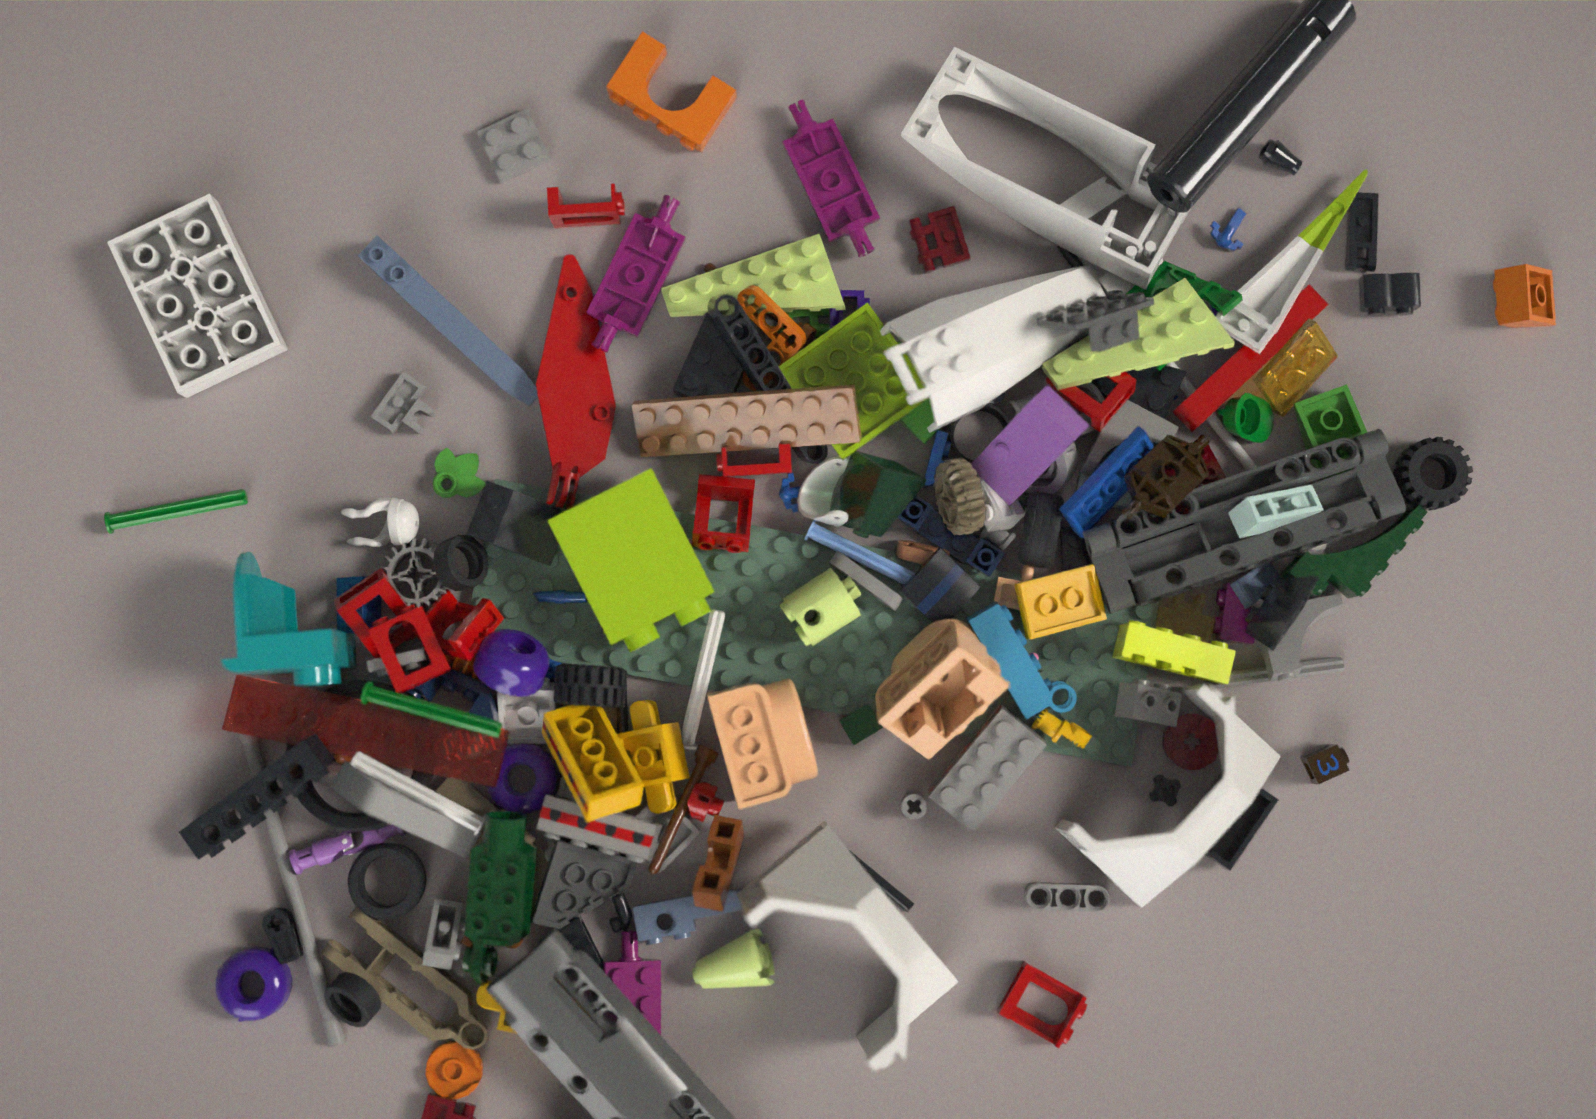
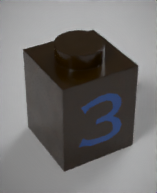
M1330 744L1300 758L1312 784L1319 785L1350 771L1347 763L1350 762L1344 748H1339L1338 744Z

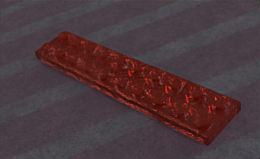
M236 674L222 730L293 746L316 733L332 754L353 758L357 752H361L384 765L494 788L497 787L510 734L509 730L502 729L498 737H493L372 702L362 704L360 699Z

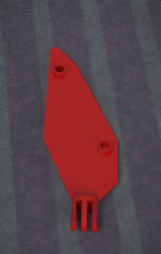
M572 254L565 255L562 261L535 384L552 466L546 504L551 505L555 499V506L562 508L567 499L566 509L568 510L574 507L580 477L606 458L616 410L605 352L601 351V348L597 349L591 345L600 329L598 319L587 314V310L593 300V293L576 257ZM566 291H571L573 298L569 297Z

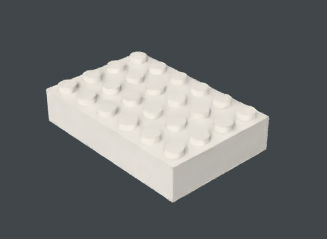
M211 194L203 196L107 242L178 394L188 398L288 350L222 208Z

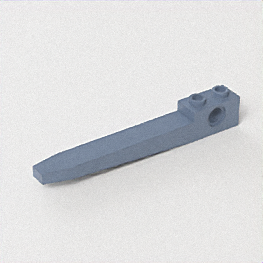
M378 235L358 255L359 258L500 388L529 407L538 398L537 390L524 370L420 276L414 268Z
M744 888L729 890L723 912L696 907L693 894L634 905L632 908L638 941H646V945L663 942L662 937L674 935V940L691 937V932L696 930L695 919L742 910L736 894ZM662 913L669 914L673 919V925L670 928L660 927L657 922L658 915Z

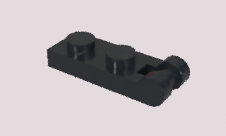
M1357 192L1348 208L1346 271H1355L1356 268L1364 269L1365 272H1374L1376 269L1379 193ZM1357 250H1366V257H1357Z

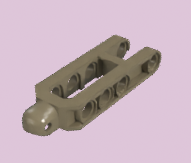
M357 907L348 916L367 930L366 934L384 947L370 966L334 939H330L321 952L341 970L357 974L369 982L377 991L381 1002L430 1041L453 1038L467 1049L480 1048L487 1041L489 1033L487 1026L473 1014L471 991L442 968L422 965L424 954L382 920L364 914ZM396 954L413 966L411 969L414 972L419 971L435 984L434 988L443 990L458 1002L456 1004L458 1009L449 1021L439 1022L380 975Z

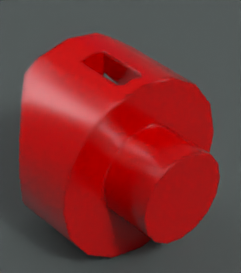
M707 782L695 784L687 802V811L691 818L704 822L707 814L719 816L725 800L715 796L718 787Z

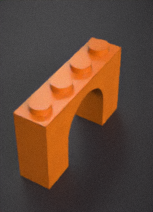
M642 31L606 86L610 95L609 99L620 107L626 105L633 109L632 113L640 120L646 122L649 119L656 124V129L664 135L670 136L672 134L680 139L679 143L688 150L693 151L695 148L702 152L736 100V89L712 75L697 100L691 106L678 111L665 110L651 100L648 94L650 80L666 57L667 50L664 44Z

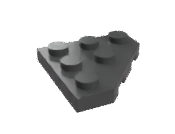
M555 839L531 915V922L561 929L569 924V921L582 913H588L605 903L604 900L617 892L622 893L630 888L638 862L626 859V855L623 854L610 855L599 852L598 848L587 846V848L571 844L570 841Z

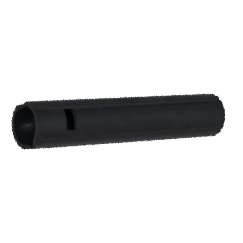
M1304 0L1149 174L1147 184L1157 201L1166 208L1179 213L1188 212L1355 22L1356 12L1350 0Z

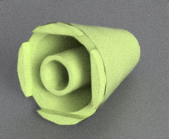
M760 929L750 930L697 960L695 967L692 969L695 983L697 985L700 984L703 989L757 987L773 984L774 980L770 979V976L775 974L773 958L768 943L762 944L759 938L764 936Z

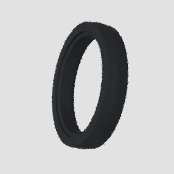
M369 680L344 682L328 688L312 699L293 724L287 741L286 752L304 739L312 736L323 719L333 710L348 702L361 700L363 688ZM370 681L373 682L374 687L396 692L394 686ZM400 711L410 724L416 743V759L410 779L429 789L437 765V741L433 727L428 718ZM297 764L299 771L304 774L302 766ZM311 780L306 783L309 788L297 796L299 802L308 812L327 825L338 829L371 831L391 825L367 812L348 813L337 810L319 795Z

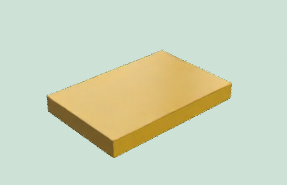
M1093 564L1014 584L1024 632L1028 640L1107 619L1098 576Z

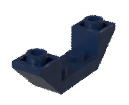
M910 491L895 513V516L938 548L941 547L949 551V555L990 577L1005 553L983 538L979 540L972 534L954 535L947 529L946 524L943 523L942 516L933 510L934 506Z
M450 668V672L405 692L410 697L431 702L441 687L452 694L456 691L473 704L468 713L499 721L495 699L487 685Z

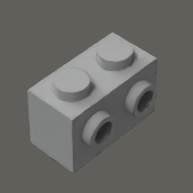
M1132 678V683L1120 682L1115 710L1116 717L1160 726H1177L1181 693L1170 691L1171 686L1154 683V687H1150V681Z
M434 899L422 965L451 970L453 959L459 960L462 943L456 941L458 933L463 934L466 917L461 916L463 903Z

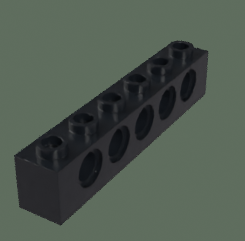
M315 733L301 741L179 831V834L198 860L208 854L213 858L226 849L223 843L228 840L234 843L246 834L245 827L251 825L254 828L266 820L265 813L271 809L275 813L288 803L285 798L292 794L295 798L309 788L306 784L308 781L313 779L317 782L329 774L328 767L336 762V760ZM297 764L302 766L304 774L299 771ZM277 779L281 782L283 788L278 786ZM256 795L260 797L261 803L257 801ZM235 810L239 812L241 819L237 817ZM215 826L218 827L220 834L216 831Z

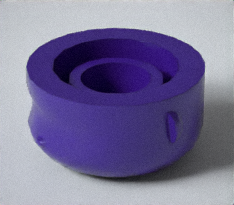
M499 629L484 638L476 654L473 668L478 678L490 688L510 696H529L538 692L543 686L549 669L550 658L543 644L533 636L515 629Z
M518 743L500 750L491 760L483 777H486L490 797L501 809L521 814H530L542 809L545 795L556 794L562 774L559 772L553 757L545 749L535 744ZM518 765H526L535 773V784L528 792H518L510 784V773Z
M251 947L243 949L231 955L218 968L215 984L217 999L227 1013L239 1019L238 1022L265 1019L279 1011L288 1000L292 990L291 970L287 963L280 964L273 948ZM256 971L262 976L265 989L260 997H250L243 991L241 982L246 972Z

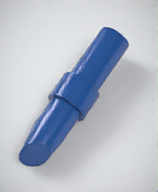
M555 590L533 593L538 602H555V604H566V602L587 603V597L581 591Z

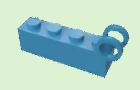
M994 601L966 618L980 642L985 645L987 654L998 662L1001 671L1000 676L1009 682L1010 686L1007 690L1025 719L1030 718L1048 706L1060 713L1068 712L1075 706L1077 697L1072 687L1063 681L1050 682L1048 678L1042 679L1038 672L1042 667L1034 654L1028 655L1024 645L1028 643L1020 629L1014 631L1009 621L1013 617L1005 604L1000 606ZM1061 688L1066 689L1068 692L1067 700L1060 705L1054 704L1052 701L1054 692Z

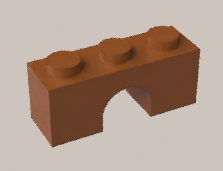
M714 815L707 838L708 852L704 866H699L692 890L696 907L723 912L744 839L742 820Z

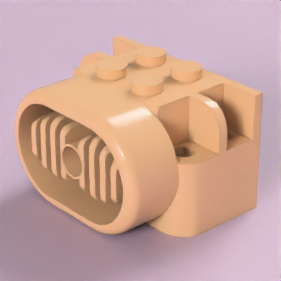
M956 619L939 620L924 628L894 658L891 666V675L879 686L875 695L878 722L927 759H930L956 734H961L966 729L967 724L976 716L982 715L987 706L1003 693L1010 684L1000 676L1001 671L998 662L987 654L985 645L980 642L971 625Z
M784 679L762 686L754 682L746 683L714 693L712 691L706 693L734 797L739 809L781 798L788 794L792 784L817 777L818 769L799 697L791 679Z

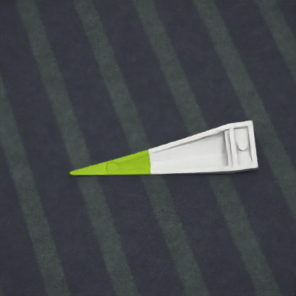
M1367 169L1363 170L1315 220L1237 291L1242 294V302L1225 316H1222L1219 312L1217 313L1216 319L1231 337L1258 354L1261 353L1273 335L1278 332L1367 177Z

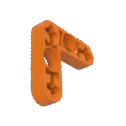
M748 286L739 293L737 300L746 315L772 340L767 349L779 354L781 358L779 367L804 346L806 342L805 332L758 286ZM753 294L756 297L754 299L755 303L750 305L747 302L748 296ZM762 305H765L766 308L758 314L756 311L759 310ZM767 312H772L778 317L777 326L767 324L765 320ZM785 324L787 327L783 330V332L778 334L776 331L782 328ZM794 334L797 338L794 343L789 344L787 340L789 336ZM744 371L742 379L745 386L750 390L757 391ZM767 372L763 377L765 386L773 379L770 372Z

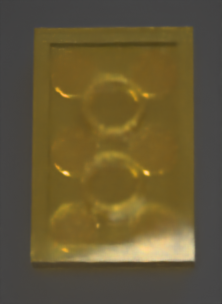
M1309 318L1258 373L1253 381L1275 414L1284 417L1294 406V403L1305 394L1335 361L1338 355L1318 323Z

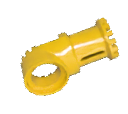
M1049 708L1040 711L1038 714L1040 718L1036 717V720L1031 725V728L1034 730L1038 728L1050 736L1051 741L1054 743L1063 735L1066 739H1070V742L1073 741V744L1076 745L1078 743L1077 746L1082 749L1085 748L1092 738L1089 732L1076 723L1068 722L1067 720L1062 721L1049 713Z

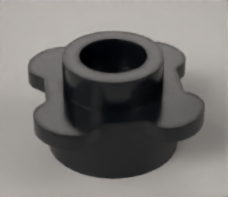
M1156 775L1153 779L1155 783L1153 791L1149 793L1150 799L1153 802L1162 801L1167 806H1174L1177 803L1178 790L1181 788L1180 781L1177 779L1169 780L1163 775ZM1163 788L1168 789L1167 793H1163Z

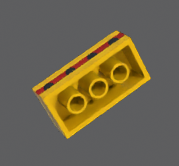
M569 705L544 713L542 735L586 822L640 805L644 784L601 706Z

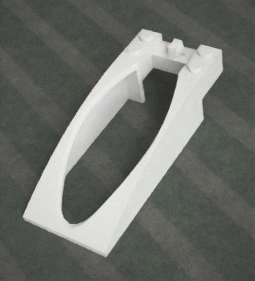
M956 47L951 51L901 132V137L930 161L1009 217L1069 252L1143 289L1147 288L1162 257L1189 211L1179 213L1166 208L1157 201L1150 191L1147 177L1157 166L1150 162L1155 144ZM952 94L974 98L1027 119L1073 145L1123 188L1132 200L1154 210L1139 239L1113 228L1117 210H1111L1103 226L969 161L944 126L939 114V101L944 96Z

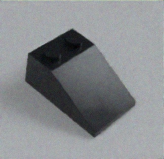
M487 481L467 534L478 540L551 566L559 542L548 520L565 511Z
M1315 576L1279 579L1274 587L1269 584L1260 598L1264 601L1260 608L1253 607L1245 619L1248 623L1245 633L1274 651L1305 607L1319 579Z

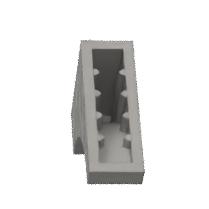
M1127 400L1102 431L1098 433L1079 472L1090 477L1094 469L1105 461L1137 426L1146 431L1154 447L1167 435L1175 436L1179 427Z
M1340 594L1309 599L1274 651L1259 642L1270 682L1278 680L1279 683H1287L1296 679L1302 669L1300 650L1304 634L1319 620L1340 611L1343 605Z

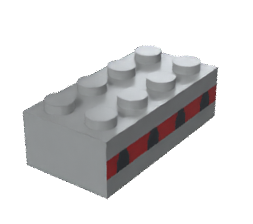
M1000 703L928 789L929 797L974 832L1046 747L1045 739Z
M545 795L536 829L543 830V836L560 840L569 837L572 838L571 844L586 848L587 846L592 847L593 844L598 845L599 852L610 855L623 852L627 853L626 859L643 863L647 862V859L653 858L659 845L658 842L664 824L636 818V816L622 812L586 822L575 800L557 795Z

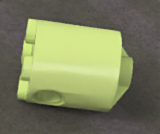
M829 568L782 598L784 602L779 606L790 622L794 620L797 622L798 627L794 629L806 646L810 644L814 646L861 616L853 601L861 596V593L850 576L840 581L835 572ZM810 609H815L814 617L810 620H804L805 613Z

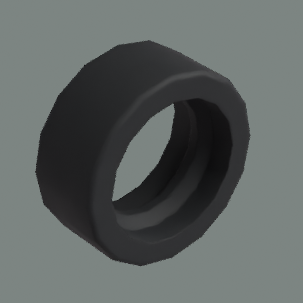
M457 535L440 543L434 551L433 564L435 573L439 580L453 591H464L482 583L487 576L489 565L487 554L483 546L469 535ZM454 548L459 549L468 561L469 574L467 578L463 577L454 566Z
M340 973L324 991V999L327 1006L334 1015L350 1026L365 1027L381 1009V999L377 991L364 978L354 973Z

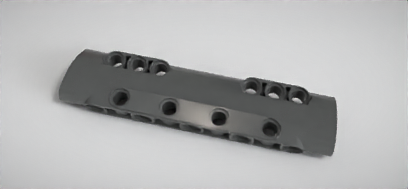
M1376 429L1354 438H1340L1195 488L1177 505L1185 506L1189 513L1180 515L1173 509L1165 518L1159 516L1162 519L1160 524H1152L1147 518L1150 515L1156 514L1140 509L1131 519L1126 518L1129 513L1127 512L1125 515H1120L1116 520L1084 530L1083 536L1090 562L1095 566L1101 594L1108 612L1112 614L1138 604L1140 606H1147L1358 533L1376 525L1380 520L1405 512L1406 507L1403 496L1385 458L1388 453V443L1383 431ZM1343 450L1347 452L1349 458H1340L1336 451ZM1316 459L1322 463L1323 467L1314 468L1309 461ZM1352 468L1350 471L1310 484L1317 494L1324 509L1323 511L1262 534L1239 538L1228 512L1246 497L1296 488ZM1291 469L1295 472L1296 476L1292 478L1287 477L1283 474L1282 470ZM1327 519H1336L1340 527H1330ZM1192 523H1193V525H1191V526H1189V527H1186V528H1183V529H1180V530H1177V531H1174V532L1165 534V535H1163V536H1160V537H1157V538H1154V539H1151V540L1142 542V543H1140V544H1137V545H1134V546H1131V547L1122 549L1123 547L1129 546V545H1131V544H1134V543H1137V542H1140V541H1143V540L1152 538V537H1154V536H1157V535H1160V534H1163V533H1166V532H1169V531H1172V530H1175V529H1178V528H1180V527H1183V526H1186V525H1189V524H1192ZM1124 524H1130L1135 528V532L1127 534L1120 527ZM1282 537L1287 542V545L1284 547L1277 546L1273 538ZM1224 555L1230 556L1234 564L1224 565L1219 557ZM1176 574L1181 582L1171 584L1167 581L1166 576Z
M556 928L548 931L537 942L532 952L499 974L487 986L486 990L506 1011L505 1017L510 1027L594 1119H681L669 1106V1103L684 1119H736L591 957L581 950L573 951V947ZM554 976H555V977L561 982V984L571 993V995L581 1004V1006L591 1015V1017L600 1025V1027L606 1032V1034H604V1033L599 1029V1027L590 1019V1017L580 1008V1006H579V1005L570 997V995L560 986V984L554 979Z

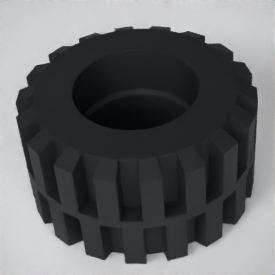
M1443 437L1425 438L1406 448L1401 453L1402 456L1396 460L1395 464L1398 465V468L1393 470V476L1398 477L1396 483L1402 490V496L1408 498L1406 503L1411 506L1415 504L1420 505L1424 509L1428 508V510H1436L1461 499L1460 496L1465 495L1469 490L1466 486L1470 485L1473 479L1468 477V474L1473 472V467L1467 466V461L1470 460L1469 455L1463 456L1461 453L1464 448L1460 445L1453 446L1455 441L1451 439L1443 441ZM1426 458L1438 461L1445 471V482L1439 490L1428 487L1420 476V467Z
M558 665L555 669L553 701L563 705L620 708L625 705L627 671L621 667Z

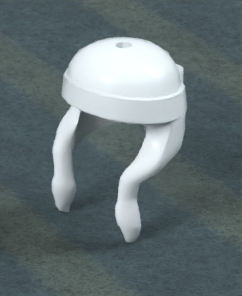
M380 497L371 502L364 510L343 509L341 514L352 519L369 517L373 513L383 510L388 513L385 525L380 535L376 538L354 537L348 539L347 543L353 546L366 545L370 547H381L391 542L393 545L410 543L418 532V511L410 502L395 497Z

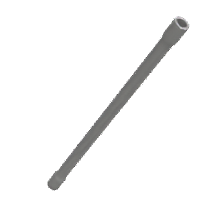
M251 713L234 717L240 741L245 749L252 777L265 769ZM270 809L265 813L267 817L265 822L322 1015V1024L329 1047L346 1042L340 1019L333 1014L324 999V991L328 987L327 979L298 879L290 862L289 848L278 811L273 813Z

